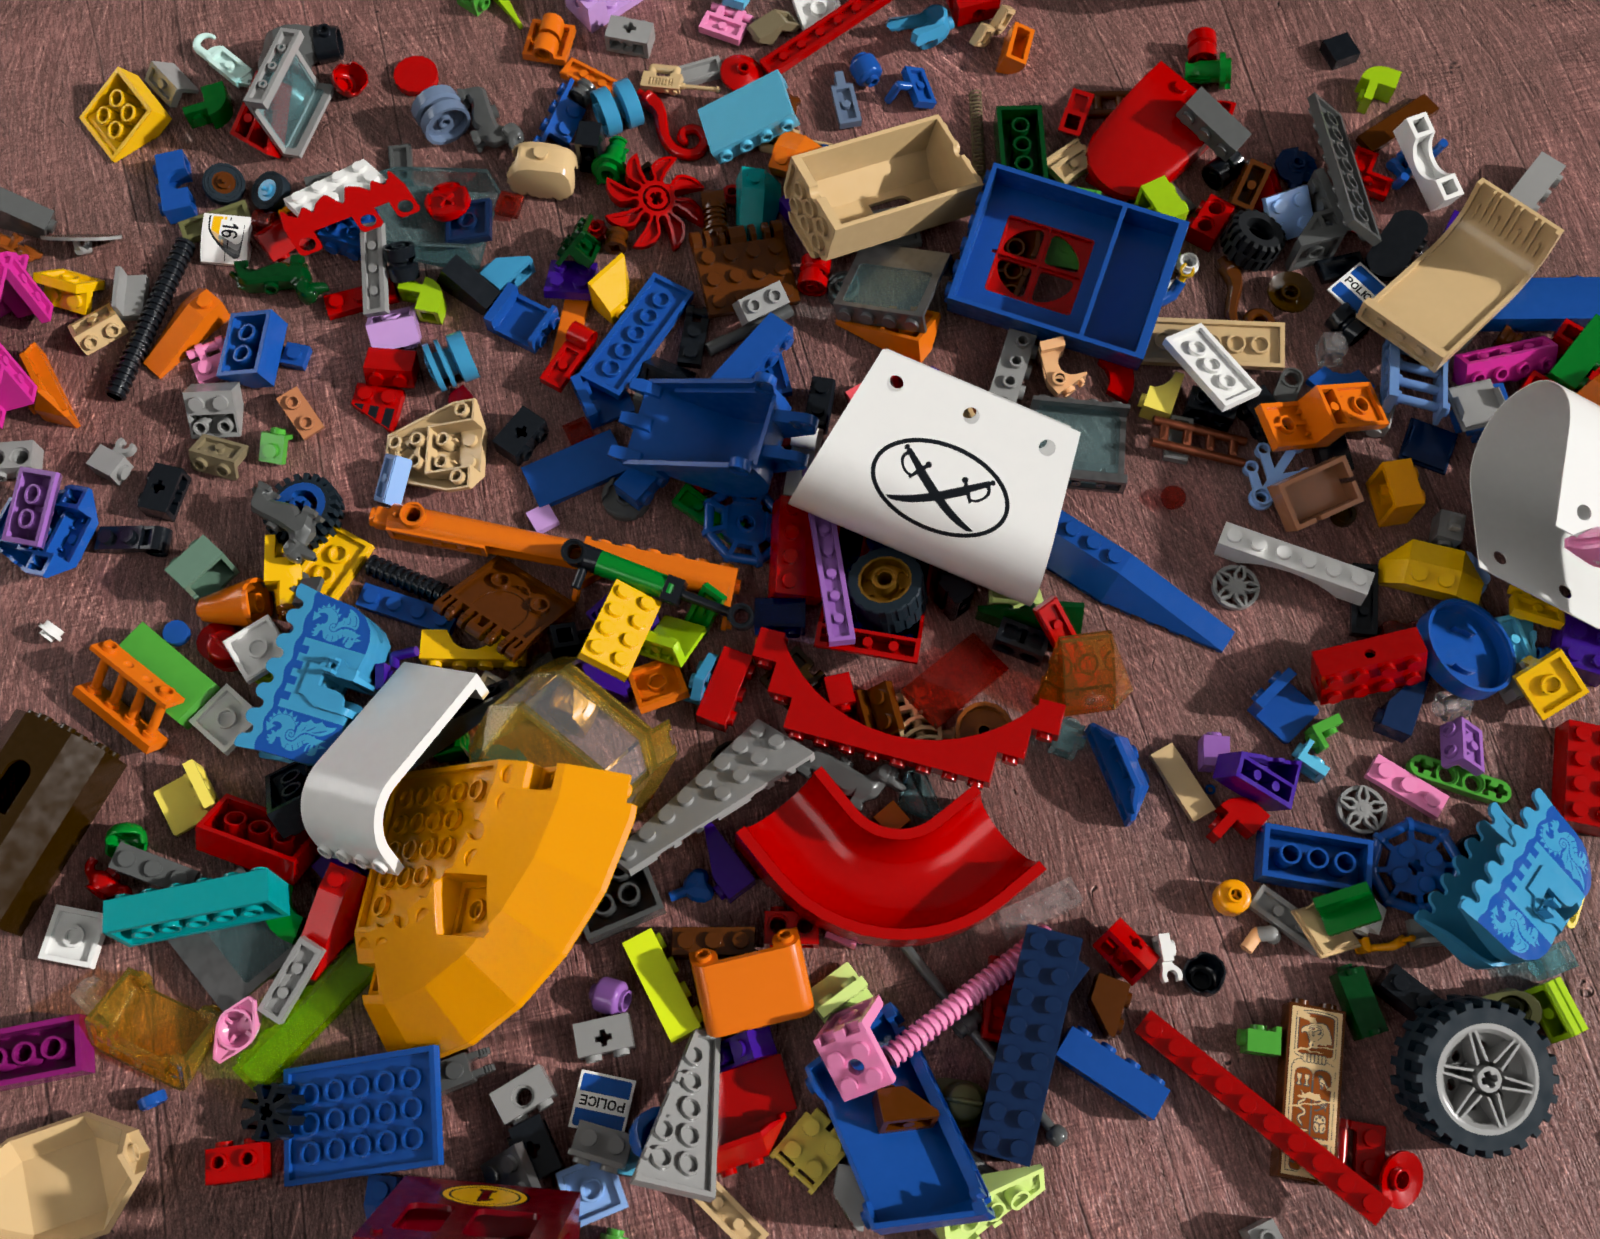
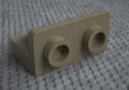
M202 434L188 450L191 468L236 481L239 478L238 466L249 454V446Z

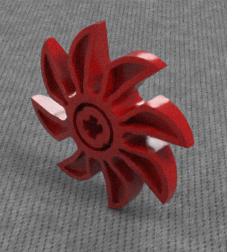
M634 154L628 160L625 169L626 184L632 189L621 185L609 177L606 178V191L611 201L620 208L633 207L627 211L605 215L608 223L612 226L622 227L627 231H633L641 221L647 223L646 228L633 245V249H648L655 245L660 237V224H662L669 236L672 251H677L685 237V224L679 217L685 218L701 228L704 226V217L700 206L691 198H677L681 195L703 191L704 186L694 177L682 174L676 175L670 184L663 182L676 162L677 157L666 156L657 159L651 166L649 172L650 181H648L642 172L638 154Z

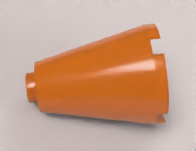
M249 578L201 597L196 604V614L204 622L247 627L267 614L272 616V595L267 590V587L264 588L260 583L264 582L261 578Z

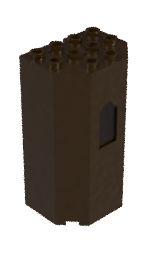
M15 709L0 732V793L21 761H26L31 769L28 780L6 814L0 813V930L18 936L23 935L127 767L125 763L119 760L121 755L110 750L111 748L97 741L93 742L88 737L78 733L74 728L64 723L59 724L49 716L29 709L27 712Z

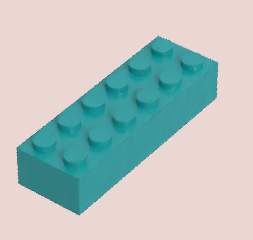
M255 867L250 872H229L220 878H199L195 883L190 884L174 883L169 885V888H149L142 890V893L134 895L118 894L114 899L103 901L102 933L127 947H134L290 916L289 884L267 867Z

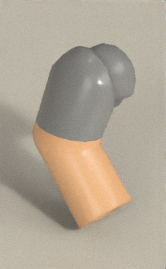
M1272 925L1254 927L1240 947L1245 952L1252 954L1260 942H1268L1273 945L1278 944L1281 940V934Z

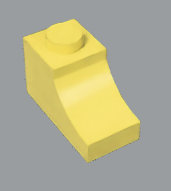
M1175 371L1173 377L1167 383L1155 387L1150 385L1147 393H1142L1137 406L1141 407L1138 417L1152 421L1154 415L1169 419L1185 374Z

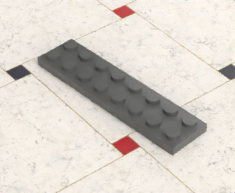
M1314 92L1307 98L1310 106L1308 111L1314 119L1313 127L1319 135L1317 141L1323 149L1324 154H1322V157L1329 168L1327 173L1334 184L1332 190L1338 197L1339 202H1337V206L1344 217L1342 223L1347 230L1356 232L1361 241H1367L1374 247L1382 240L1342 115Z

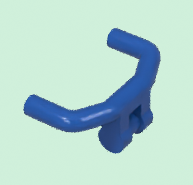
M1441 139L1432 148L1434 158L1448 146L1446 139ZM1402 150L1396 154L1395 158H1391L1386 163V168L1397 177L1391 187L1393 190H1399L1413 176Z

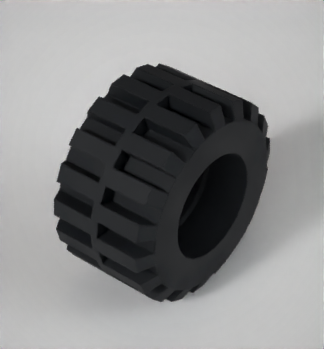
M1245 209L1244 211H1238L1220 237V246L1223 248V253L1228 256L1227 258L1230 261L1233 260L1235 265L1241 266L1245 270L1257 272L1258 270L1265 271V269L1272 265L1285 247L1287 238L1285 237V231L1281 229L1282 226L1274 218L1255 209Z

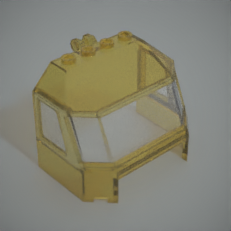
M578 656L560 657L538 667L488 707L468 746L470 763L496 759L529 761L542 768L556 766L557 763H566L632 775L630 782L632 793L627 799V803L638 806L636 817L645 811L678 755L675 744L671 742L669 731L672 729L669 719L651 728L575 665L582 662V660L577 658Z

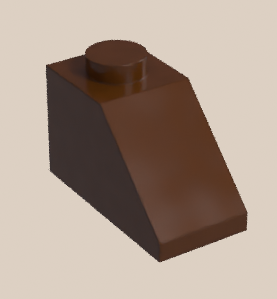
M893 1084L876 1090L872 1099L878 1134L934 1128L940 1116L939 1111L905 1086L895 1087Z

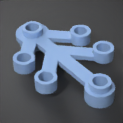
M1261 442L1256 446L1254 454L1257 458L1261 459L1267 479L1262 486L1257 472L1259 470L1257 462L1249 460L1242 468L1243 474L1249 477L1252 487L1248 495V502L1254 509L1266 510L1272 505L1273 500L1268 491V486L1308 469V467H1304L1300 471L1284 473L1295 454L1303 452L1304 449L1285 451L1274 468L1270 455V445ZM1259 448H1263L1266 453L1260 452ZM1247 466L1253 467L1254 471H1249ZM1256 497H1261L1264 502L1259 501Z

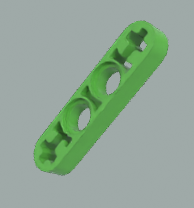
M1415 755L1406 763V770L1428 784L1487 804L1497 802L1498 805H1502L1512 795L1510 786L1502 780L1484 774L1474 776L1466 769L1457 765L1445 769L1441 766V760L1426 755ZM1418 762L1421 763V768L1426 769L1421 773L1418 772V767L1414 766ZM1441 769L1447 770L1451 774V782H1444L1440 779L1439 771ZM1466 778H1472L1476 781V791H1471L1466 787ZM1498 788V793L1502 794V796L1496 798V793L1490 790Z

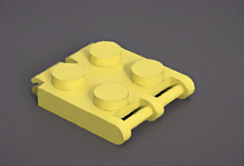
M816 1108L811 1115L806 1111L769 1155L772 1159L776 1158L790 1171L788 1174L791 1177H797L809 1189L807 1192L810 1195L817 1190L845 1156L835 1128L831 1132L826 1130L827 1126L832 1122L831 1119L819 1108ZM780 1151H782L795 1164L794 1167L782 1155L779 1154ZM801 1169L815 1183L809 1182L798 1170Z

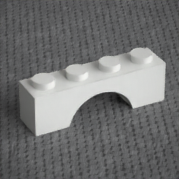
M1423 112L1406 118L1393 130V133L1430 212L1451 205L1464 192L1455 173L1443 171L1435 161L1432 151L1435 130L1427 113Z

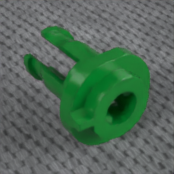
M1220 52L1219 60H1204L1195 63L1185 62V80L1188 83L1194 82L1197 84L1218 83L1219 90L1230 89L1231 58H1226V52Z
M621 136L610 137V143L606 147L604 154H600L593 160L591 170L597 180V185L601 183L606 184L607 177L618 183L625 180L626 154L629 152V149L625 148L628 142L625 138Z

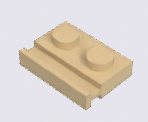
M1078 137L1047 157L1049 174L1058 182L1068 185L1088 171L1087 156H1085L1087 146L1085 144L1082 145Z

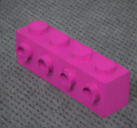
M1546 336L1457 354L1454 358L1452 381L1460 386L1491 379L1492 383L1496 384L1507 381H1519L1522 378H1526L1533 370L1544 375V373H1549L1556 364L1558 344Z

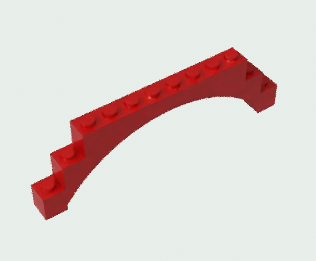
M764 627L760 628L752 657L757 666L763 669L772 670V667H774L767 692L773 698L772 701L777 704L787 705L790 703L783 728L786 734H789L788 737L793 740L803 741L805 738L814 741V745L822 748H828L829 745L838 747V751L844 754L853 755L854 752L864 754V758L870 761L879 762V759L890 761L889 765L896 768L912 767L915 768V772L922 775L930 776L931 773L941 775V779L948 782L956 783L957 780L967 782L969 787L975 784L979 790H982L983 787H990L997 758L1002 759V763L1010 766H1017V763L1024 764L1031 735L1036 736L1037 740L1045 743H1051L1052 740L1058 741L1066 705L1041 698L1036 707L1021 717L996 729L963 738L945 740L912 739L870 728L836 709L815 691L793 661L787 648L789 640L786 633Z

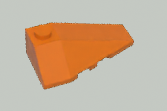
M198 288L179 305L143 364L159 379L164 377L187 356L186 351L193 349L194 345L203 343L230 319V313L222 301L206 288Z

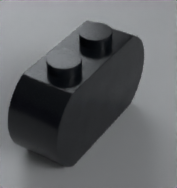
M1413 210L1396 212L1380 234L1382 241L1376 246H1372L1365 258L1367 269L1381 281L1394 280L1414 262L1410 259L1415 251L1420 254L1428 241L1424 239L1428 233V224L1425 218Z

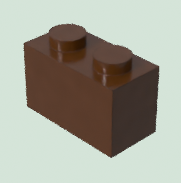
M1252 158L1246 160L1227 202L1235 205V209L1239 211H1244L1245 209L1253 210L1273 167Z

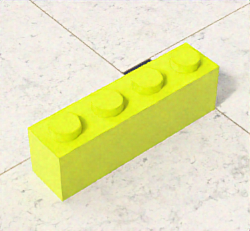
M649 928L623 942L622 945L671 1043L675 1045L690 1037L695 1029L702 1030L700 1022L703 1021L702 1014L697 1005L693 1008L691 1007L687 998L692 995L685 981L679 983L675 975L679 969L672 956L666 957L663 948L667 947L661 933L654 934L652 928Z

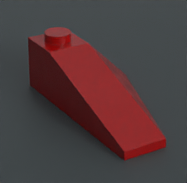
M330 862L318 887L301 936H306L327 950L310 978L314 981L336 959L341 949L350 939H354V931L368 879L364 875Z

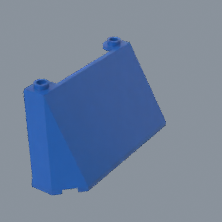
M891 1002L882 1007L870 1026L880 1047L888 1046L890 1040L895 1041V1036L898 1034L902 1035V1031L905 1029L908 1030L904 1025H901L905 1021L904 1017ZM921 1046L919 1052H913L914 1055L911 1058L906 1057L907 1061L904 1063L900 1062L898 1068L890 1067L896 1076V1080L893 1083L895 1087H907L939 1111L940 1116L934 1128L878 1134L872 1106L875 1091L844 1102L821 1056L804 1068L808 1076L805 1079L807 1088L812 1095L816 1093L823 1100L865 1200L862 1203L864 1211L860 1213V1216L868 1230L871 1229L879 1235L991 1221L996 1218L993 1208L987 1207V1204L992 1202L989 1191ZM857 1059L850 1060L854 1069H864L861 1061Z

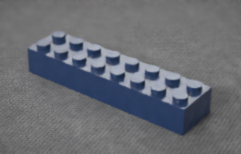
M1027 924L973 1151L1030 1167L1083 938Z

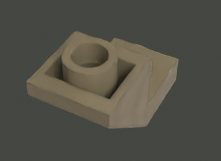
M773 9L749 24L747 30L756 43L760 45H774L781 31L797 33L801 25L789 11Z

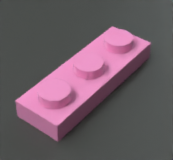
M1380 754L1375 756L1364 775L1365 779L1433 820L1439 817L1450 797Z

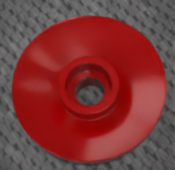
M732 55L723 61L720 68V76L723 83L732 91L764 76L759 63L746 55Z
M1401 1150L1393 1153L1384 1163L1379 1178V1190L1393 1202L1390 1207L1404 1209L1410 1206L1421 1191L1423 1167L1415 1154Z

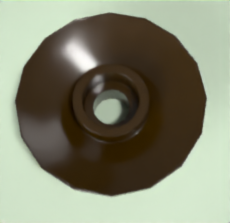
M1286 271L1272 277L1268 283L1267 295L1270 302L1276 308L1283 312L1297 313L1310 306L1314 299V289L1312 283L1305 276L1297 272Z

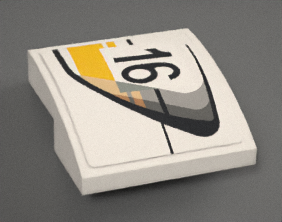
M204 213L200 247L201 263L234 266V261L248 260L250 262L252 218Z

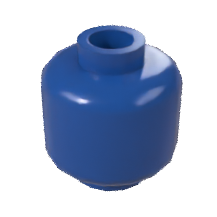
M861 52L851 60L849 70L859 86L873 87L879 82L882 68L873 54Z

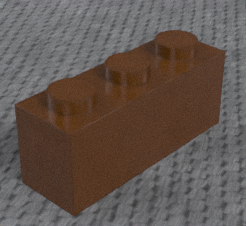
M672 927V957L674 960H690L689 953L702 948L715 951L718 959L754 952L755 927Z

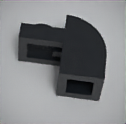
M575 622L549 625L547 636L554 660L562 664L575 663L591 629L577 631Z

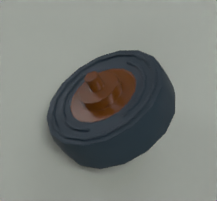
M217 163L211 165L205 171L202 177V188L212 202L219 205H229L238 202L245 193V179L236 167L228 163Z

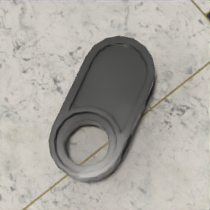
M1291 367L1286 368L1281 373L1272 393L1277 402L1296 401L1304 380L1302 372L1297 368ZM1285 377H1294L1297 381V384H1288L1285 381Z

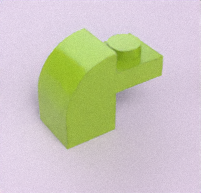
M1375 66L1366 70L1354 92L1359 93L1356 99L1359 102L1356 112L1365 114L1373 98L1388 103L1397 87L1402 72L1385 66Z
M425 277L423 284L416 281L398 284L397 289L402 301L416 303L414 309L420 321L439 325L443 324L447 312V303L441 287L435 280Z

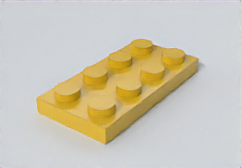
M616 579L577 658L625 682L662 602Z

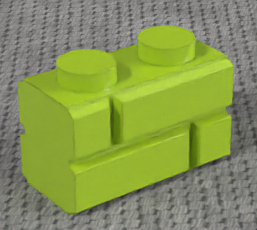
M1561 976L1525 990V992L1533 995L1541 1005L1542 1018L1540 1023L1551 1044L1572 1038L1589 1029Z

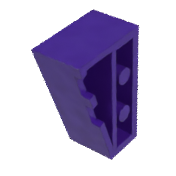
M1244 751L1218 754L1212 779L1242 797L1254 801L1267 812L1291 810L1302 761L1267 757V755Z

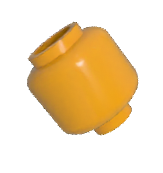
M1228 879L1214 889L1212 902L1215 909L1224 916H1237L1248 909L1251 903V892L1244 882L1237 879Z

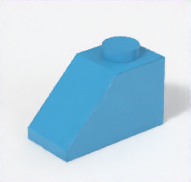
M530 256L500 257L486 264L479 274L502 292L508 282L519 288L536 272Z

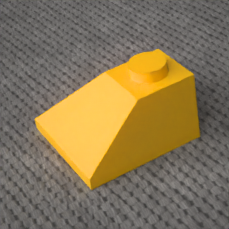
M622 253L587 283L593 309L612 325L619 320L629 306V277L625 255Z

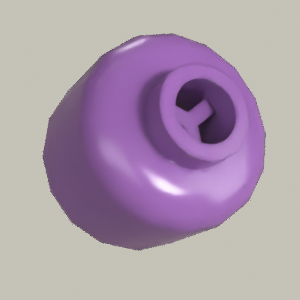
M602 977L591 986L589 999L596 1012L612 1016L628 1010L632 1000V992L625 981L611 977Z

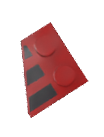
M357 382L351 404L354 409L361 414L367 415L375 424L378 423L388 433L396 431L406 393L403 389L366 385Z

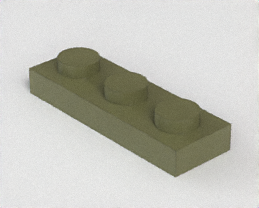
M245 199L206 212L252 218ZM204 213L178 222L183 238L193 243L201 241Z

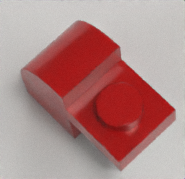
M1076 88L1072 89L1058 132L1080 139L1095 94Z
M1242 797L1228 799L1215 810L1218 816L1209 824L1208 828L1211 831L1207 834L1206 838L1214 844L1232 827L1248 840L1266 822L1270 815L1250 799Z

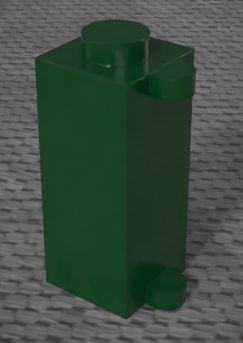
M1352 963L1335 968L1337 973L1329 976L1341 1010L1346 1012L1345 1020L1353 1040L1357 1041L1389 1031L1364 967L1353 968Z

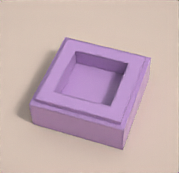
M549 504L543 507L538 506L526 512V516L535 532L545 533L560 525Z

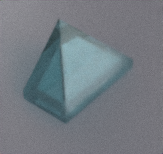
M915 770L906 771L902 783L907 787V790L900 792L898 806L903 811L924 820L932 819L943 809L928 777L915 772Z

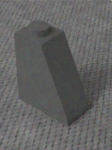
M0 187L1 229L40 238L41 235H48V233L52 234L55 231L57 221L55 220L54 210Z

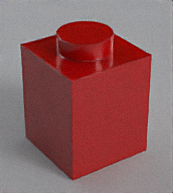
M849 672L824 677L823 686L827 702L844 714L851 712L855 708L856 699Z

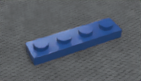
M366 582L355 603L359 609L421 629L448 630L450 635H452L459 618L458 616L449 621L445 619V616H441L433 611V604Z

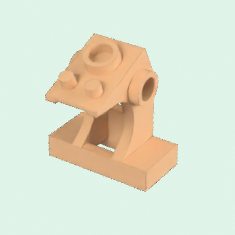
M1064 336L1039 341L1037 351L1046 387L1054 397L1058 398L1060 396L1067 397L1076 390V385L1079 388L1084 386L1087 371L1078 374H1067L1061 370L1058 360L1060 357H1063L1066 346Z

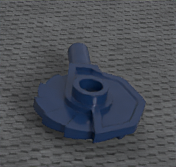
M1299 147L1282 150L1274 163L1277 175L1287 183L1290 189L1299 187L1303 183L1307 184L1314 170L1317 169L1314 162L1315 159L1308 155V152L1299 151Z

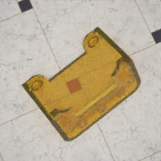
M128 967L84 1019L89 1041L101 1053L174 1089L184 1091L192 1082L214 1042L216 1024L223 1012L218 1006L213 1004L209 1006L203 1005L197 1011L156 991L152 983L153 978L147 972L142 970L136 971Z

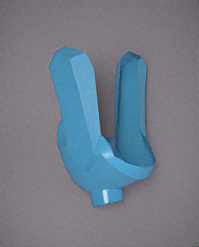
M938 4L929 6L922 13L888 18L885 24L892 32L914 29L910 41L915 46L920 47L921 50L930 49L946 39L949 31L955 27L952 17L948 16L947 9Z

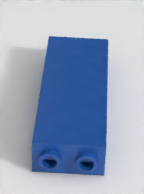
M1600 277L1531 278L1524 288L1480 331H1501L1506 324L1511 326L1513 331H1556L1566 318L1584 328L1595 314L1600 316Z

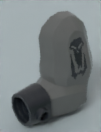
M288 24L272 29L266 33L263 49L258 60V70L280 28L301 30L305 37L298 50L310 69L318 62L325 64L344 59V44L341 31L338 26L327 24L313 26ZM293 59L282 80L283 83L290 86L286 120L298 118L311 92L309 82Z

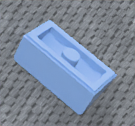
M388 453L385 454L374 501L393 505L394 503L402 504L412 466L411 459Z

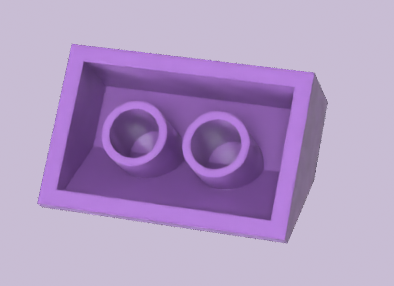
M20 466L1 540L44 549L60 490L61 473Z

